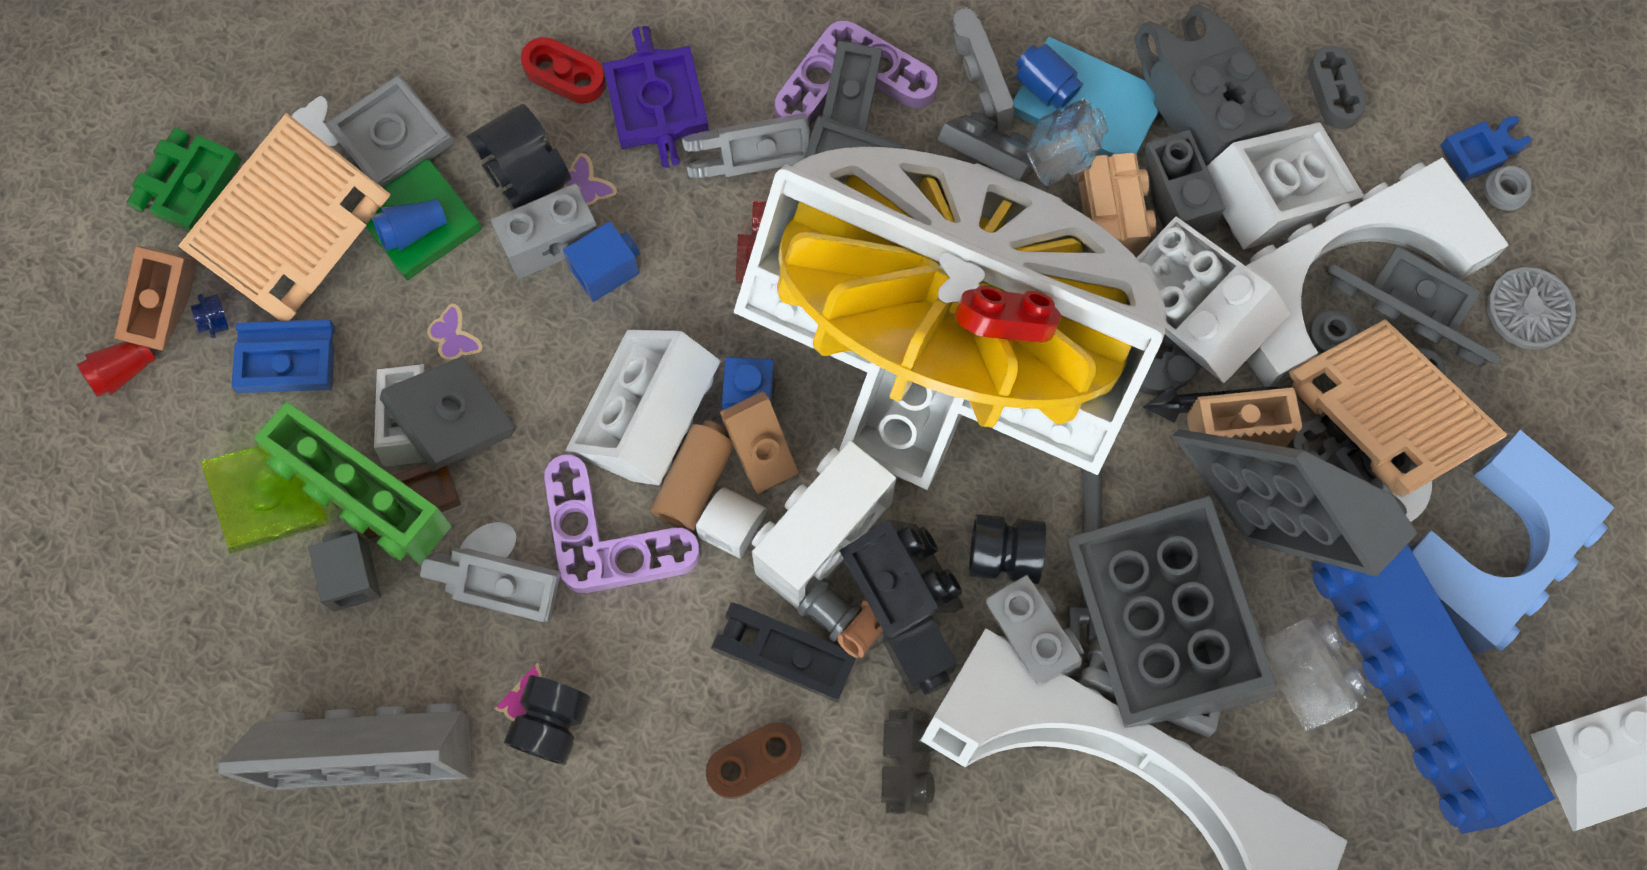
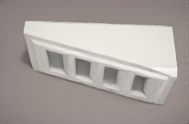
M424 364L377 369L374 449L384 466L425 462L400 427H391L392 423L397 422L379 399L382 389L426 372Z

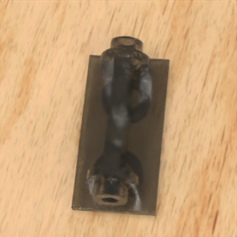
M909 707V711L890 710L889 720H884L883 757L900 758V766H882L881 803L886 804L885 813L906 814L907 811L928 816L929 803H932L934 799L935 781L932 773L929 772L930 752L934 748L920 741L931 722V715L914 707Z

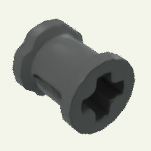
M824 578L808 593L800 604L797 613L802 617L810 616L830 633L829 639L837 643L838 635L847 628L862 608L857 604L854 606L848 604L830 589V582Z

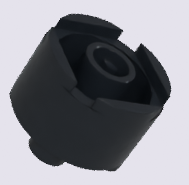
M525 104L511 108L466 136L477 156L481 160L487 157L488 161L482 164V168L496 188L499 186L507 188L502 194L512 210L556 192L572 180L556 148L552 149L545 137L548 134Z

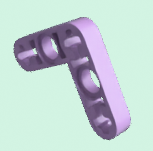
M837 21L824 31L777 94L775 99V117L791 116V114L787 113V104L795 106L801 99L803 90L807 95L803 99L802 110L808 117L809 125L813 122L825 105L830 80L824 84H815L807 78V74L815 68L826 69L831 74L837 49L836 40L843 41L846 37L851 39V43L881 48L883 50L882 57L891 62L892 68L885 73L878 74L876 89L905 106L916 109L930 105L934 101L937 92V76L926 64L855 23ZM900 68L904 69L903 77L900 75L898 77ZM919 80L925 82L924 89L919 88L916 92L909 90L910 83L916 84ZM796 110L792 115L802 114V112Z
M561 455L548 463L545 469L544 480L558 569L561 572L563 582L570 590L577 593L596 592L683 575L697 566L700 559L699 543L696 536L684 528H669L601 542L591 480L585 464L573 455ZM571 468L574 475L580 474V477L573 479L572 486L576 499L585 496L584 501H567L566 491L562 483L555 482V479L562 477V469ZM557 501H566L557 506ZM572 512H581L588 517L586 530L577 536H570L562 531L563 519ZM675 540H681L684 547H692V551L684 553V561L675 563L672 555L657 557L661 567L652 569L653 558L647 545L656 543L657 553L670 551L673 546L672 542ZM591 541L593 542L592 547L583 546ZM565 546H582L584 558L588 565H595L594 570L588 571L587 580L579 581L576 574H569V570L577 568V559L573 548L565 552ZM626 549L639 550L644 555L642 567L633 573L621 571L617 567V558L622 551Z

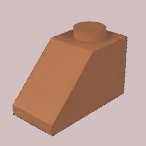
M135 246L114 339L162 351L165 350L186 307L197 260L189 255L154 246Z

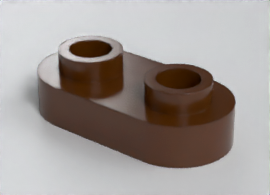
M770 723L716 751L707 763L706 778L709 786L718 796L725 799H738L794 769L801 757L800 738L790 726L783 723ZM779 739L785 743L786 750L781 756L773 757L766 751L767 744L771 740ZM728 763H736L741 768L740 776L734 781H727L722 777V769Z

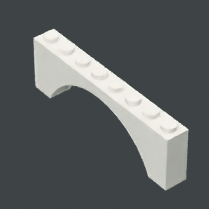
M986 628L920 740L964 767L1000 751L1032 746L1073 749L1114 762L1139 775L1169 797L1203 834L1215 852L1223 870H1337L1347 844L1346 839L1330 831L1325 824L1312 820L1284 804L1279 797L1266 793L1238 777L1233 770L1219 766L1194 751L1187 743L1168 736L1150 724L1125 728L1119 707L1105 699L1095 689L1085 687L1063 673L1043 685L1036 684L1008 638L998 636Z

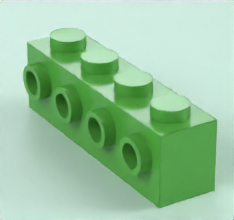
M287 401L253 438L270 456L265 461L267 466L287 481L293 475L300 478L306 483L302 490L323 507H326L332 501L343 509L339 517L359 533L363 534L367 528L371 529L381 537L377 545L398 561H401L407 555L421 565L452 527L435 505Z

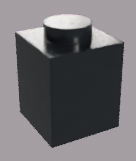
M932 615L894 638H887L884 633L883 643L909 694L922 689L924 695H929L951 682L948 675L954 672L957 662Z

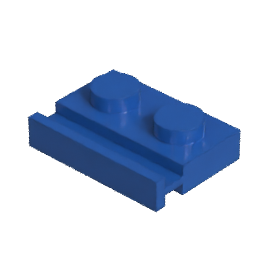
M331 320L236 323L238 338L237 343L234 345L232 388L237 393L332 390L334 365L333 333H335L336 326Z

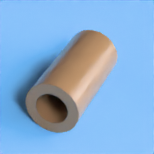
M704 421L703 425H691L650 509L654 516L677 528H684L691 532L694 531L734 448L732 441L728 438L729 433L726 428L711 421Z

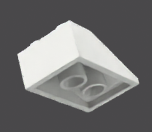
M1320 122L1234 142L1206 166L1224 205L1225 210L1222 214L1243 250L1274 241L1307 224L1328 216L1333 210L1345 203L1352 205L1364 197V194Z

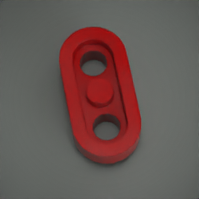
M548 37L533 39L522 49L520 57L526 77L533 83L580 104L593 102L604 92L606 86L605 76L601 64L596 59ZM543 62L552 63L547 69L538 68ZM581 80L590 81V84L587 86H576Z
M979 286L976 289H969L963 292L955 311V318L963 328L979 336L1047 342L1053 338L1061 320V314L1055 307L1054 301L1043 293L1037 291H1027L1025 294L1003 292L993 287Z

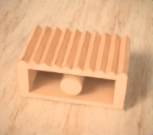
M1294 388L1197 397L1189 413H1187L1189 431L1286 447L1302 429Z

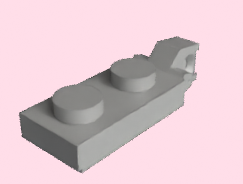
M454 548L452 555L432 551L422 562L420 577L446 583L445 592L452 594L453 600L540 622H548L552 618L561 576L560 571L468 548L466 550Z

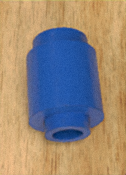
M1047 44L1042 45L1040 48L1032 45L1016 63V66L1020 69L1016 79L1047 107L1053 105L1058 111L1067 106L1083 86V83L1077 78L1078 72Z

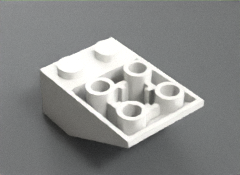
M1175 217L1137 257L1138 261L1155 281L1162 295L1166 308L1165 334L1192 359L1223 383L1241 367L1291 314L1274 286L1178 217Z

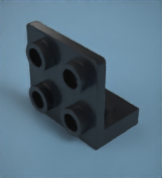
M888 519L839 550L887 638L896 637L934 613H955L963 608V604L958 597L962 594L961 586L949 569L943 570L934 555L938 552L937 544L925 527L919 528L916 524Z

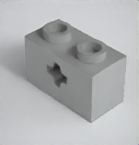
M577 183L491 219V223L517 280L566 259L563 252L564 248L597 229L595 220Z

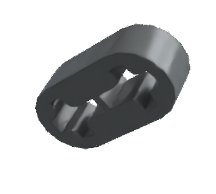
M1337 46L1320 48L1314 55L1308 68V77L1324 121L1331 127L1337 129L1350 128L1358 122L1367 105L1353 60L1343 48ZM1324 62H1328L1331 68L1338 67L1339 70L1334 77L1330 69H1322ZM1339 98L1344 106L1352 107L1349 113H1346L1343 107H1335Z

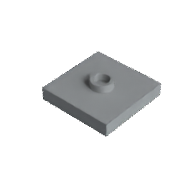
M400 74L325 124L329 132L358 168L382 188L425 159H433L454 144L450 134Z

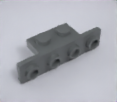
M1399 246L1394 248L1372 285L1333 263L1327 268L1326 272L1334 276L1330 285L1354 298L1360 290L1376 299L1371 306L1373 309L1395 321L1400 314L1407 316L1417 322L1413 331L1437 344L1442 337L1459 345L1455 354L1470 363L1481 367L1486 360L1497 365L1502 358L1500 355L1457 332L1482 292Z

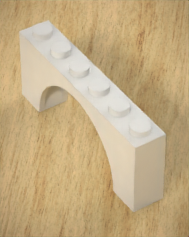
M1443 157L1428 166H1425L1423 162L1412 166L1399 177V182L1390 187L1386 182L1379 184L1362 198L1363 202L1353 207L1349 203L1339 206L1325 218L1326 222L1315 228L1312 224H1307L1295 231L1288 238L1289 242L1277 249L1273 244L1269 245L1250 259L1251 263L1246 265V267L1274 286L1291 312L1286 320L1247 359V362L1265 387L1275 386L1290 377L1289 371L1313 359L1318 354L1303 321L1301 295L1309 266L1327 252L1357 242L1375 241L1392 243L1420 253L1437 264L1443 271L1462 280L1492 263L1509 245Z

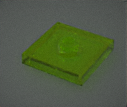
M260 445L200 461L229 554L327 525V518L322 505L302 490L306 483L295 475L287 481L265 464V461L270 456Z

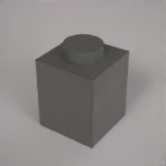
M333 532L324 536L322 543L308 546L320 602L330 610L336 612L382 598L369 543L357 532Z

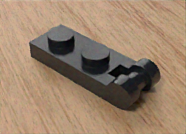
M736 603L730 604L725 615L728 622L722 635H716L711 646L713 651L838 703L857 659L856 657L849 655L842 647ZM746 628L759 632L752 647L740 642Z

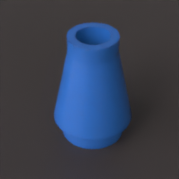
M437 198L426 202L382 207V213L372 216L376 232L386 251L394 248L401 251L434 229L447 224L445 214Z

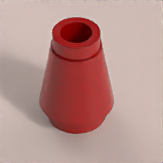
M122 342L85 354L87 359L76 364L95 395L99 397L107 392L110 395L114 394L156 359L149 347Z

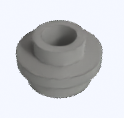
M1501 167L1491 172L1486 178L1484 194L1487 200L1498 209L1505 211L1517 210L1531 196V179L1519 167ZM1501 185L1510 188L1512 194L1505 192Z

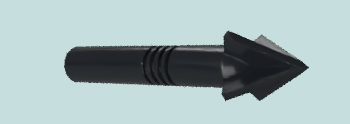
M1171 386L1144 405L1143 408L1175 423L1179 413H1189L1197 397L1279 388L1278 386L1178 395L1174 387Z

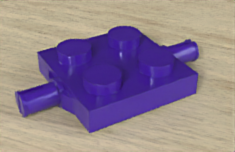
M642 26L645 40L642 42L639 27L633 29L632 35L637 52L625 59L603 63L621 149L646 144H657L661 166L670 168L667 151H669L672 166L674 167L680 163L675 140L689 134L709 131L691 48L686 46L671 50L654 49L651 29L648 26Z

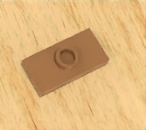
M764 391L720 412L748 481L756 495L799 474L771 402Z

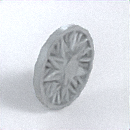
M1521 267L1506 272L1492 285L1487 297V314L1494 329L1506 341L1523 349L1541 350L1556 345L1570 333L1576 319L1575 301L1568 287L1558 277L1540 268Z

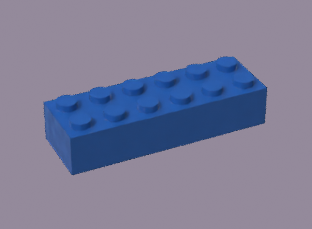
M1408 544L1377 577L1319 561L1311 564L1315 571L1313 573V581L1317 590L1324 598H1330L1339 614L1337 623L1341 633L1347 641L1356 644L1364 659L1362 661V668L1365 676L1374 687H1380L1389 703L1387 713L1392 724L1400 733H1405L1415 750L1413 752L1414 763L1423 777L1427 780H1432L1441 796V799H1439L1441 812L1452 826L1458 827L1461 834L1499 827L1555 799Z

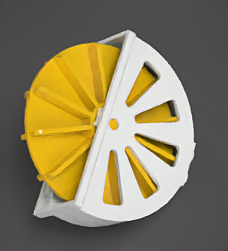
M852 147L829 150L809 156L793 166L785 164L777 171L734 309L735 314L812 347L823 356L830 355L868 372L839 450L841 451L849 441H852L891 474L926 490L929 488L945 458L962 415L977 421L980 426L991 427L1098 475L1166 332V308L1155 281L1145 267L1115 237L1079 211L1063 203L1061 198L1017 181L979 163L972 164L932 153L887 147ZM943 252H948L964 262L974 263L979 266L985 273L984 280L979 283L980 286H989L1003 292L1025 294L1027 291H1037L1049 296L1061 314V320L1053 338L1047 342L988 338L976 335L963 328L955 318V311L959 302L945 303L938 296L939 288L950 279L940 264V255Z

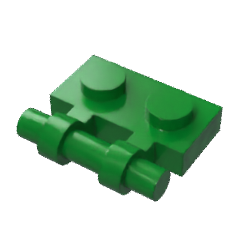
M174 127L166 140L161 139L153 152L156 156L146 172L139 173L132 183V187L135 189L126 203L132 208L143 212L150 200L155 199L149 210L156 218L190 232L224 190L242 159L237 152L199 135H196L189 148L185 149L184 147L191 137L185 131ZM173 165L177 166L166 183L162 182Z

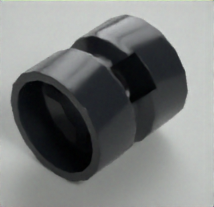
M976 514L971 539L969 576L996 579L1001 572H1006L1010 581L1016 582L1028 575L1033 584H1039L1045 554L1046 523L1017 519L1012 526H1008L1004 517Z
M530 675L519 701L527 712L524 715L516 716L515 720L511 722L504 744L529 755L556 764L566 765L574 745V736L568 729L570 726L582 724L591 697L556 681Z

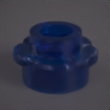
M202 293L198 294L197 298L200 304L190 306L198 332L208 331L211 338H216V333L229 330L218 294L204 298Z

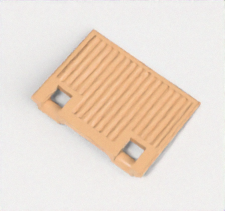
M285 113L178 246L279 321H290L391 194L293 117ZM355 187L365 196L350 213L340 203L352 188ZM284 274L294 281L295 284L282 300H279L270 293V290Z
M1386 319L1289 371L1290 378L1294 381L1292 387L1297 396L1316 415L1324 416L1327 414L1372 460L1370 464L1372 467L1371 471L1396 496L1404 497L1507 436V433ZM1323 373L1337 385L1324 394L1312 383L1314 378ZM1402 452L1418 466L1404 475L1391 463L1392 458Z

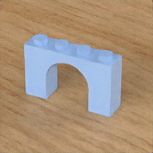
M1521 430L1504 441L1474 474V477L1508 504L1523 520L1529 533L1531 548L1528 563L1522 573L1516 577H1498L1482 572L1464 559L1432 530L1415 541L1410 547L1465 644L1477 655L1492 648L1502 651L1516 638L1520 629L1515 624L1524 614L1531 616L1544 605L1550 597L1544 590L1553 579L1560 582L1577 566L1579 560L1574 555L1582 545L1586 548L1590 547L1606 532L1608 526L1603 521L1615 508Z

